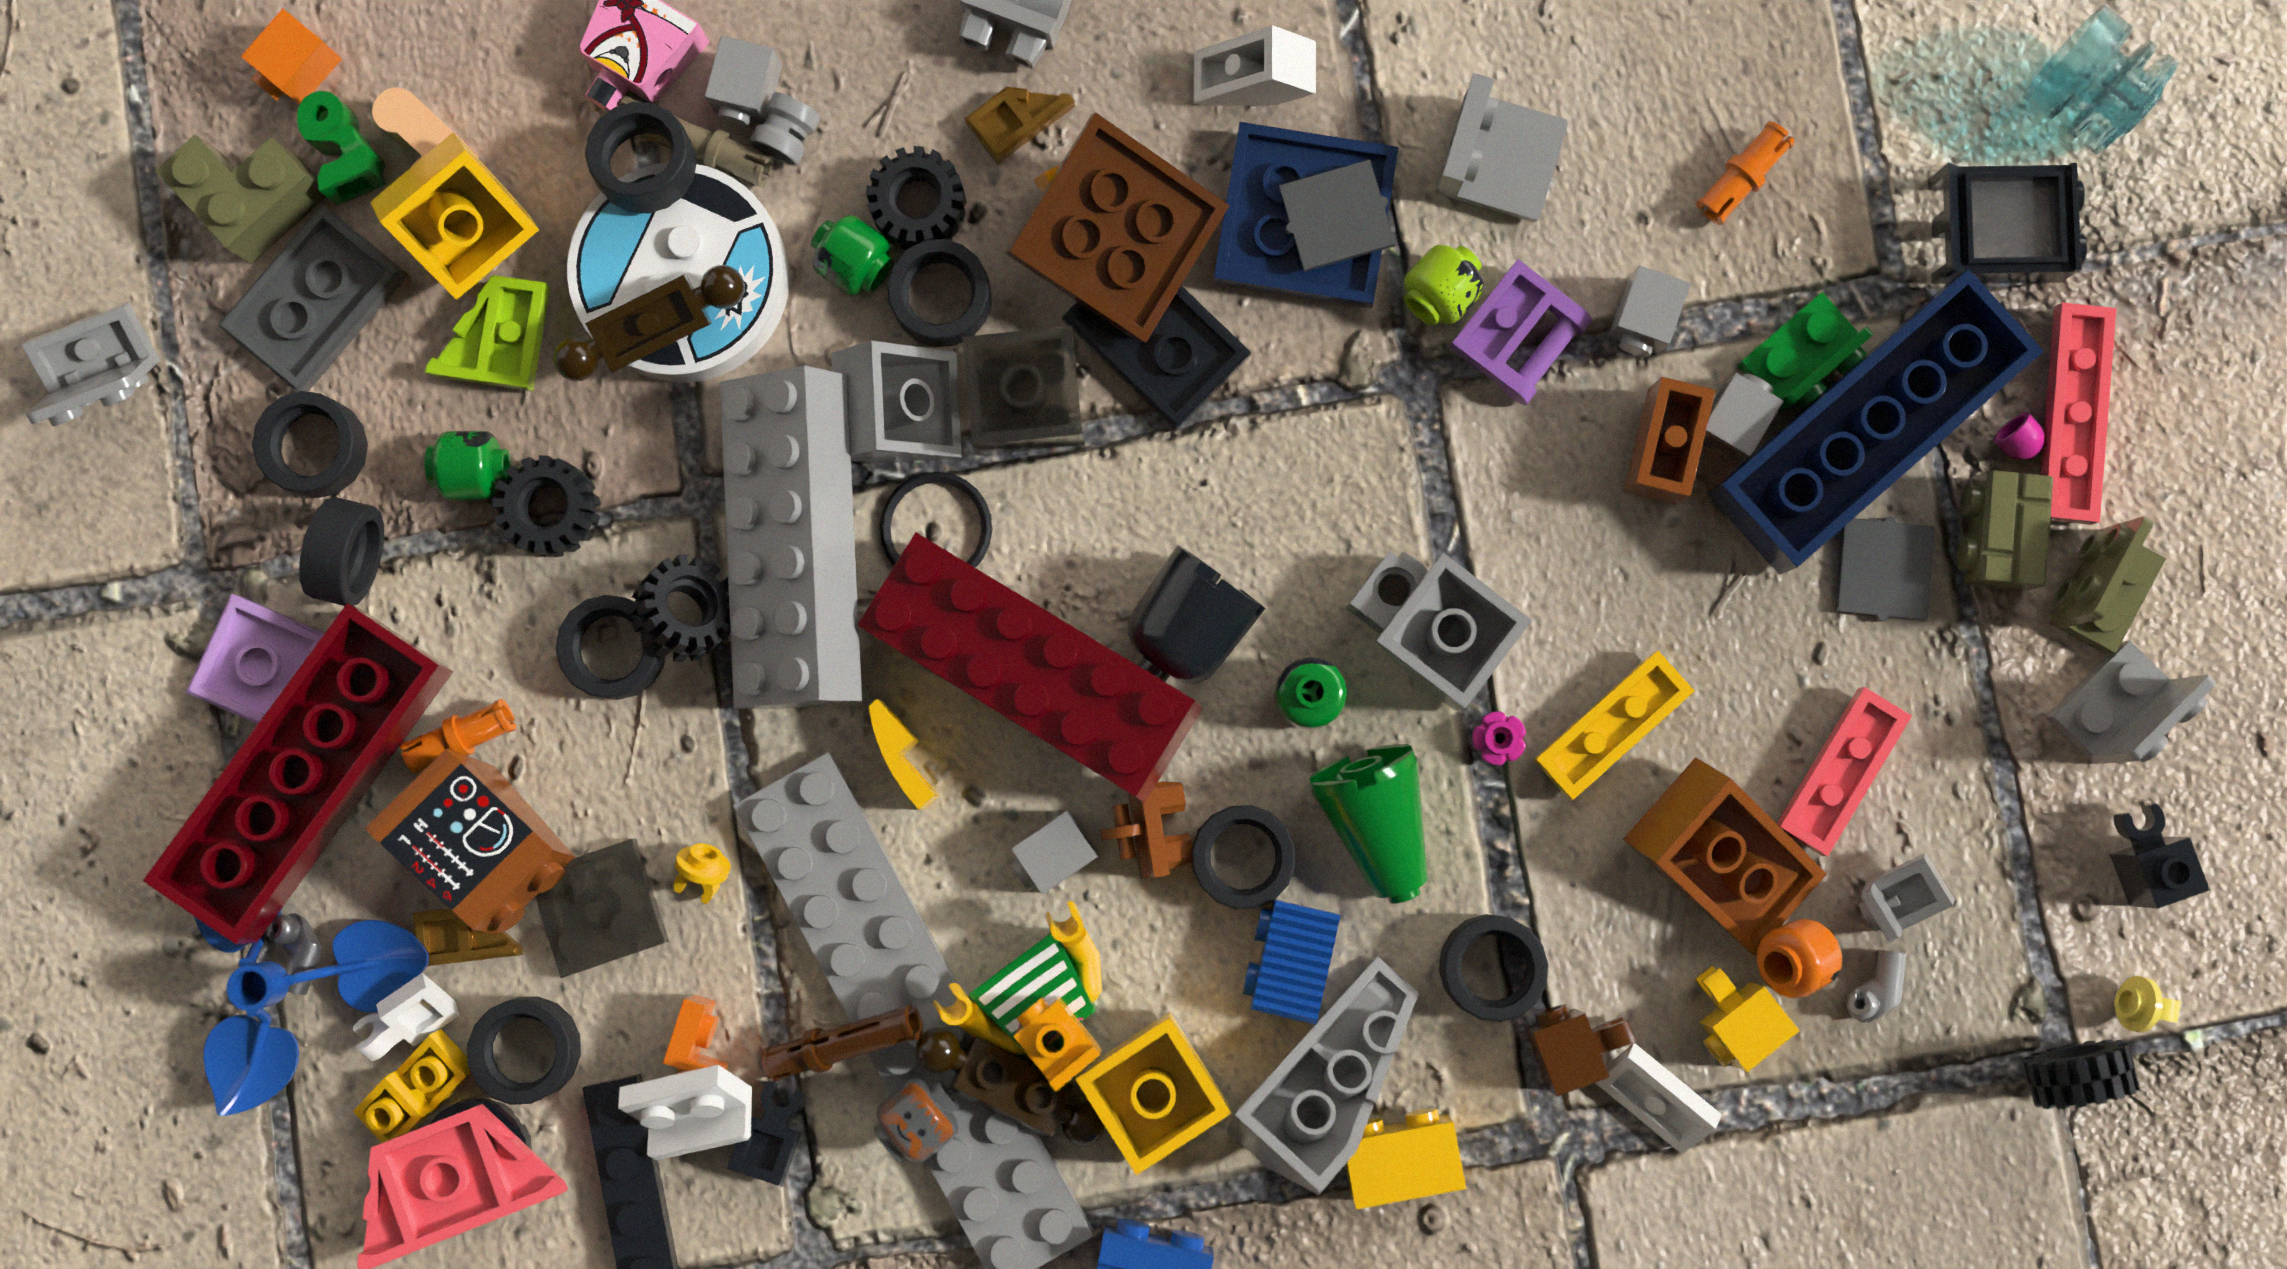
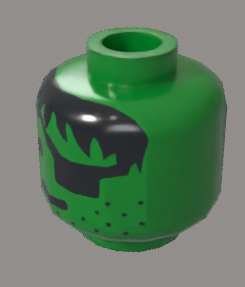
M846 215L835 223L826 220L817 229L811 240L810 245L815 249L813 257L814 271L842 292L851 296L858 295L863 291L868 294L873 293L884 281L893 265V259L889 256V240L853 215Z
M489 431L442 432L434 445H428L426 448L424 459L426 480L428 485L436 487L438 493L446 500L491 499L499 491L495 489L498 481H507L510 478L505 472L511 467L509 451L507 449H500L496 437Z
M1315 657L1298 659L1288 665L1277 679L1274 690L1276 708L1284 720L1297 728L1308 730L1324 727L1336 719L1345 706L1347 696L1344 677L1337 667L1325 659ZM1307 682H1315L1311 689L1302 688ZM1319 686L1322 689V697L1320 698V700H1318V697L1315 693ZM1302 694L1310 695L1312 702L1306 701Z

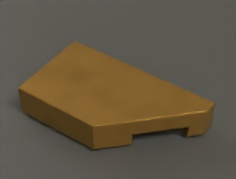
M1005 87L964 118L968 128L999 165L1074 108L1075 100L1070 94L1059 93V95L1028 92V89Z
M450 908L412 913L414 936L423 944L429 954L428 966L523 955V946L506 932L492 934L473 930Z

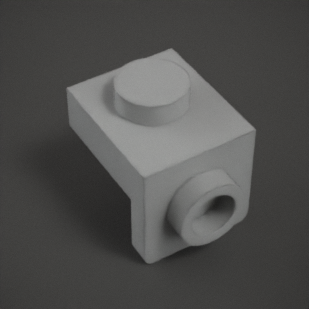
M1925 852L1866 881L1861 892L1863 901L1859 902V908L1869 927L1874 932L1881 930L1888 942H1892L1900 938L1904 929L1952 907L1955 899Z

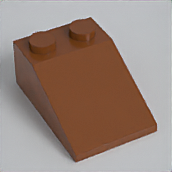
M1697 757L1691 761L1623 838L1660 875L1754 956L1757 954V948L1761 939L1771 930L1782 926L1827 875L1730 777Z

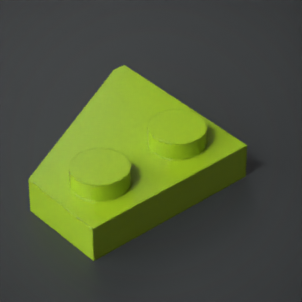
M492 275L477 295L475 306L470 311L465 312L452 329L456 334L438 359L432 357L428 362L425 373L435 378L533 391L551 287L545 282Z

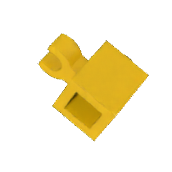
M1710 966L1695 978L1700 988L1718 1007L1699 1023L1709 1035L1703 1040L1705 1046L1723 1067L1731 1063L1734 1067L1749 1072L1800 1031L1765 986L1750 982L1737 992L1727 975L1720 968L1715 969L1713 966Z

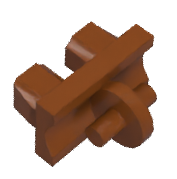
M1158 782L1145 802L1128 793L1132 825L1128 803L1112 806L1115 828L1100 830L1101 841L1117 839L1120 860L1136 858L1134 836L1141 879L1170 875L1169 869L1192 862L1193 846L1189 833L1164 836L1161 819L1163 814L1185 811L1186 802L1181 782Z

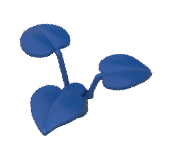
M194 916L200 933L214 948L226 953H233L242 950L248 945L233 943ZM381 920L360 921L345 927L335 936L332 948L338 964L287 974L285 969L275 962H256L265 941L264 935L261 936L257 943H252L246 957L239 960L240 968L235 970L229 977L226 988L230 1002L236 1008L246 1011V1014L228 1017L215 1025L210 1031L204 1046V1068L214 1095L217 1114L219 1116H228L255 1108L278 1094L292 1079L299 1061L297 1039L287 1029L270 1027L271 1015L263 1009L282 1001L288 992L289 985L339 975L338 990L347 1004L359 1011L378 1012L377 1003L423 973L428 966L429 954L423 944L411 932L396 924Z

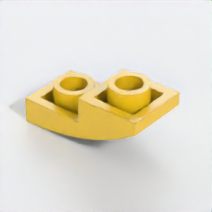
M439 1029L430 1034L396 1071L384 1077L353 1110V1113L381 1143L414 1131L472 1075L468 1067L467 1056L442 1029Z

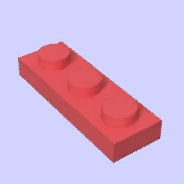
M1866 687L1858 688L1776 824L1790 837L1821 856H1828L1912 715Z

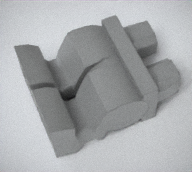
M959 0L964 12L959 37L966 46L980 51H988L996 29L1013 34L1006 51L1007 59L1028 69H1034L1044 53L1045 47L1054 49L1059 36L1058 32L1066 19L1072 0Z

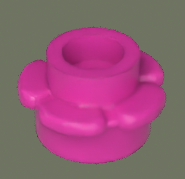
M1501 711L1491 712L1482 718L1480 726L1474 728L1472 734L1473 746L1476 750L1480 751L1482 759L1491 765H1503L1507 760L1515 761L1525 750L1526 744L1523 741V737L1526 734L1523 723L1515 716L1507 717ZM1497 733H1502L1505 737L1504 742L1501 744L1495 741Z

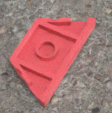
M483 1104L373 1146L370 1150L368 1167L371 1186L368 1194L365 1196L362 1220H367L364 1250L358 1254V1269L374 1268L560 1195L568 1190L566 1182Z

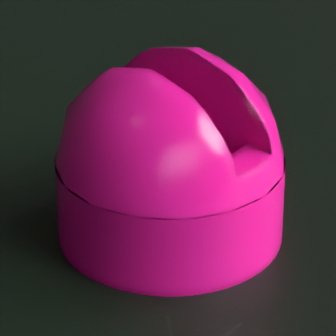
M2023 412L2002 426L1996 433L1993 442L2004 454L2013 459H2029L2040 453L2045 444V433L2040 424L2028 412Z

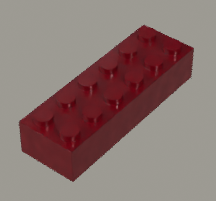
M917 532L914 533L857 626L1142 802L1146 801L1202 711V707L1193 698Z
M347 603L142 881L233 943H257L454 671L367 612Z

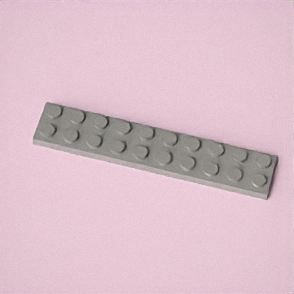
M827 752L734 804L733 806L850 1022L901 1008L904 1005L912 1004V1008L916 1007L921 1015L923 1033L932 1028L947 1029L958 1039L960 1049L965 1051L970 1039L973 1037L958 1025L945 1023L933 1006L934 1000L943 1007L953 1005L957 997L952 993L948 985L951 983L958 984L832 752ZM918 1040L899 1043L868 1053L890 1095L912 1078L922 1079L930 1086L940 1081L948 1089L955 1071L950 1069L943 1073H932L925 1070L916 1058L915 1048ZM950 1091L959 1104V1108L953 1112L957 1120L958 1132L952 1140L926 1162L984 1268L1037 1269L1094 1237L1095 1232L1043 1137Z

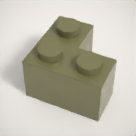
M195 134L155 170L226 249L251 264L326 198L319 191L317 177L297 155L273 137H270L235 168L223 153Z

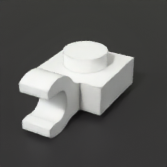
M421 973L377 1003L378 1014L366 1015L353 1026L354 1032L364 1039V1041L357 1045V1050L370 1061H375L383 1057L402 1039H405L415 1047L430 1034L460 1016L456 1001L425 974Z

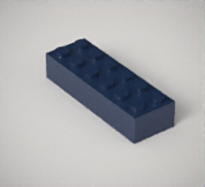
M1968 269L1942 287L1870 350L1865 357L1838 378L1821 395L1710 490L1707 495L1779 575L1796 569L2044 350Z

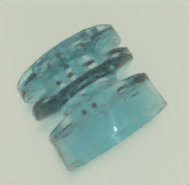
M2106 5L2100 6L2078 27L2037 74L2022 96L2025 101L2049 119L2055 118L2072 104L2076 106L2079 110L2066 132L2074 138L2096 122L2097 125L2083 145L2093 154H2099L2116 139L2129 133L2148 114L2162 96L2166 84L2179 65V62L2172 56L2164 54L2145 71L2143 69L2157 48V45L2151 40L2138 46L2128 56L2123 54L2120 50L2126 43L2133 26Z

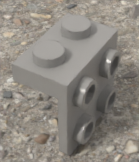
M129 302L29 339L22 344L24 351L49 393L25 414L31 424L48 419L51 426L60 425L83 414L82 408L96 402L98 399H100L104 407L118 403L134 395L135 391L133 388L149 381L146 373L160 359Z

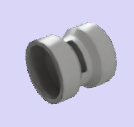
M773 92L766 106L768 117L764 124L756 126L750 138V143L761 152L772 154L774 159L796 167L805 153L803 142L807 135L814 134L821 116L801 101L783 93Z

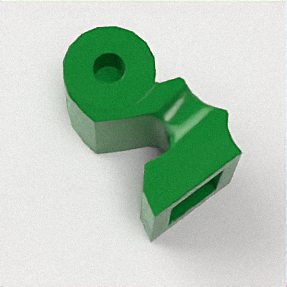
M327 91L312 92L304 97L299 104L297 112V124L301 135L321 154L340 156L337 160L321 166L317 177L319 191L338 206L386 185L383 174L386 165L385 161L373 150L370 142L359 133L360 125L355 113L337 96Z

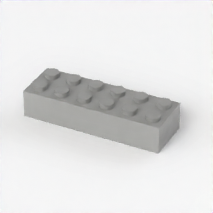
M803 365L720 382L734 709H786L862 701L859 626H857L858 601L847 374Z

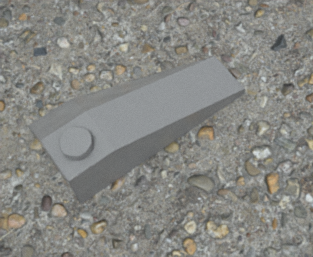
M1377 956L1234 1114L1227 1131L1268 1169L1319 1195L1358 1149L1373 1106L1378 1099L1383 1081L1393 1056L1397 1051L1419 992Z

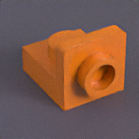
M696 994L683 999L663 1064L676 1067V1074L719 1065L727 1070L729 1063L699 1054L700 1048H709L716 1032L718 1017L711 1015L716 1001Z

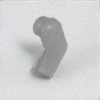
M1878 949L1875 977L1855 988L1847 996L1846 1008L1854 1019L1860 1022H1871L1900 1004L1906 953Z

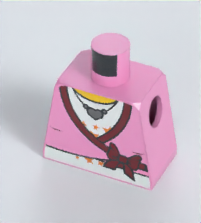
M599 0L579 48L580 54L587 63L599 72L586 92L585 97L606 112L617 107L628 90L647 102L654 103L658 101L706 48L709 40L698 22L661 0Z

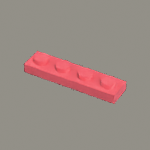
M2062 302L2055 306L2053 310L2044 423L2045 444L2042 448L2040 475L2053 477L2050 521L2086 525L2100 522L2116 308Z

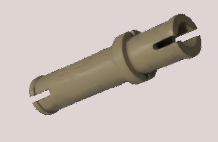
M625 96L620 101L621 105L638 102L630 96ZM676 117L684 126L692 143L696 160L702 162L704 166L719 171L722 170L754 183L755 186L760 188L766 184L767 179L762 177V173L770 177L774 165V156L772 154L763 153L736 142L732 139L731 134L719 129L714 133ZM644 133L637 135L672 150L669 141L659 134Z

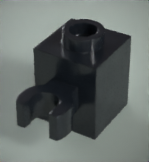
M2157 803L2141 805L2142 812L2145 815V824L2141 829L2135 827L2130 813L2114 815V825L2117 832L2123 838L2130 840L2132 844L2129 848L2109 854L2129 906L2158 909L2210 891L2190 837L2162 836V831L2165 827V815Z

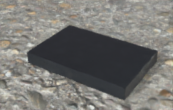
M1182 285L1149 339L1143 344L1138 343L1079 302H1076L1061 317L1062 322L1176 432L1251 357L1252 353Z

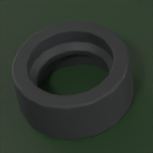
M631 102L614 107L597 120L587 137L585 158L592 178L611 204L625 211L649 214L666 209L685 195L694 180L697 160L684 126L671 111L654 103ZM644 133L659 134L669 141L673 151L672 158L666 168L653 179L640 183L622 182L612 173L610 167L611 158L618 146L630 137Z
M946 239L924 240L907 249L894 263L887 283L889 305L901 328L917 342L933 347L956 346L972 338L985 324L992 305L991 284L980 259L964 245ZM934 263H947L956 266L966 274L971 284L972 297L968 309L960 318L947 324H933L924 321L914 313L909 303L908 290L913 277L920 269Z
M299 391L281 396L265 408L255 425L252 448L257 466L269 481L286 491L300 496L322 498L341 492L356 480L365 465L368 442L363 424L351 409L321 393ZM307 414L323 415L330 419L337 427L340 436L338 454L332 464L323 472L314 476H304L293 472L285 464L282 455L283 438L290 425L301 416Z
M335 497L327 499L316 510L308 525L299 561V580L303 592L310 598L343 606L349 603L354 606L359 604L367 595L375 580L384 546V522L381 512L375 506Z
M611 595L586 599L568 613L558 630L555 649L559 667L573 686L590 696L620 700L639 695L656 681L665 665L666 657L663 659L655 654L660 646L656 642H653L648 648L644 645L642 659L635 670L622 678L614 680L602 679L591 673L583 662L580 648L582 637L588 627L598 619L608 616L624 617L633 623L639 617V615H630V605L634 602L633 600ZM645 629L639 631L643 639L647 635V632L645 631Z
M1252 805L1229 806L1212 814L1198 829L1192 847V869L1201 889L1217 903L1233 909H1257L1275 900L1289 885L1296 866L1295 844L1287 827L1271 812ZM1248 824L1260 828L1270 838L1275 848V864L1271 875L1262 884L1252 889H1235L1225 885L1216 876L1211 866V849L1215 839L1223 830L1234 825Z
M1485 914L1465 920L1450 932L1441 949L1439 973L1444 990L1459 1008L1480 1020L1503 1022L1522 1016L1537 1004L1547 986L1549 964L1543 944L1530 928L1509 917ZM1487 935L1504 936L1513 941L1521 950L1526 964L1525 977L1519 989L1509 997L1496 1001L1482 999L1473 994L1464 983L1461 973L1462 956L1467 947L1476 939Z
M539 996L514 998L488 1009L474 1025L467 1043L468 1067L476 1085L490 1098L509 1105L532 1104L561 1090L574 1075L581 1057L580 1033L572 1016L558 1003ZM530 1017L541 1021L550 1029L556 1042V1057L552 1068L544 1077L534 1082L519 1083L508 1079L500 1072L494 1059L493 1043L497 1033L507 1022L516 1018Z

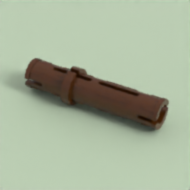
M907 1004L901 1008L824 1031L822 1028L817 1027L805 1031L802 1038L764 1048L761 1054L762 1068L766 1077L772 1079V1082L810 1070L818 1074L830 1070L834 1063L868 1054L899 1043L918 1040L923 1034V1022L916 1007L912 1008V1004Z

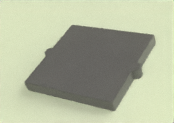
M1370 160L1279 185V192L1289 222L1286 226V233L1294 238L1303 272L1395 246L1394 237L1385 211L1388 199L1380 195Z
M1893 517L1884 518L1882 521L1853 518L1841 531L1835 612L1874 616L1877 622L1885 621L1888 617L1927 621L1935 526L1896 523Z

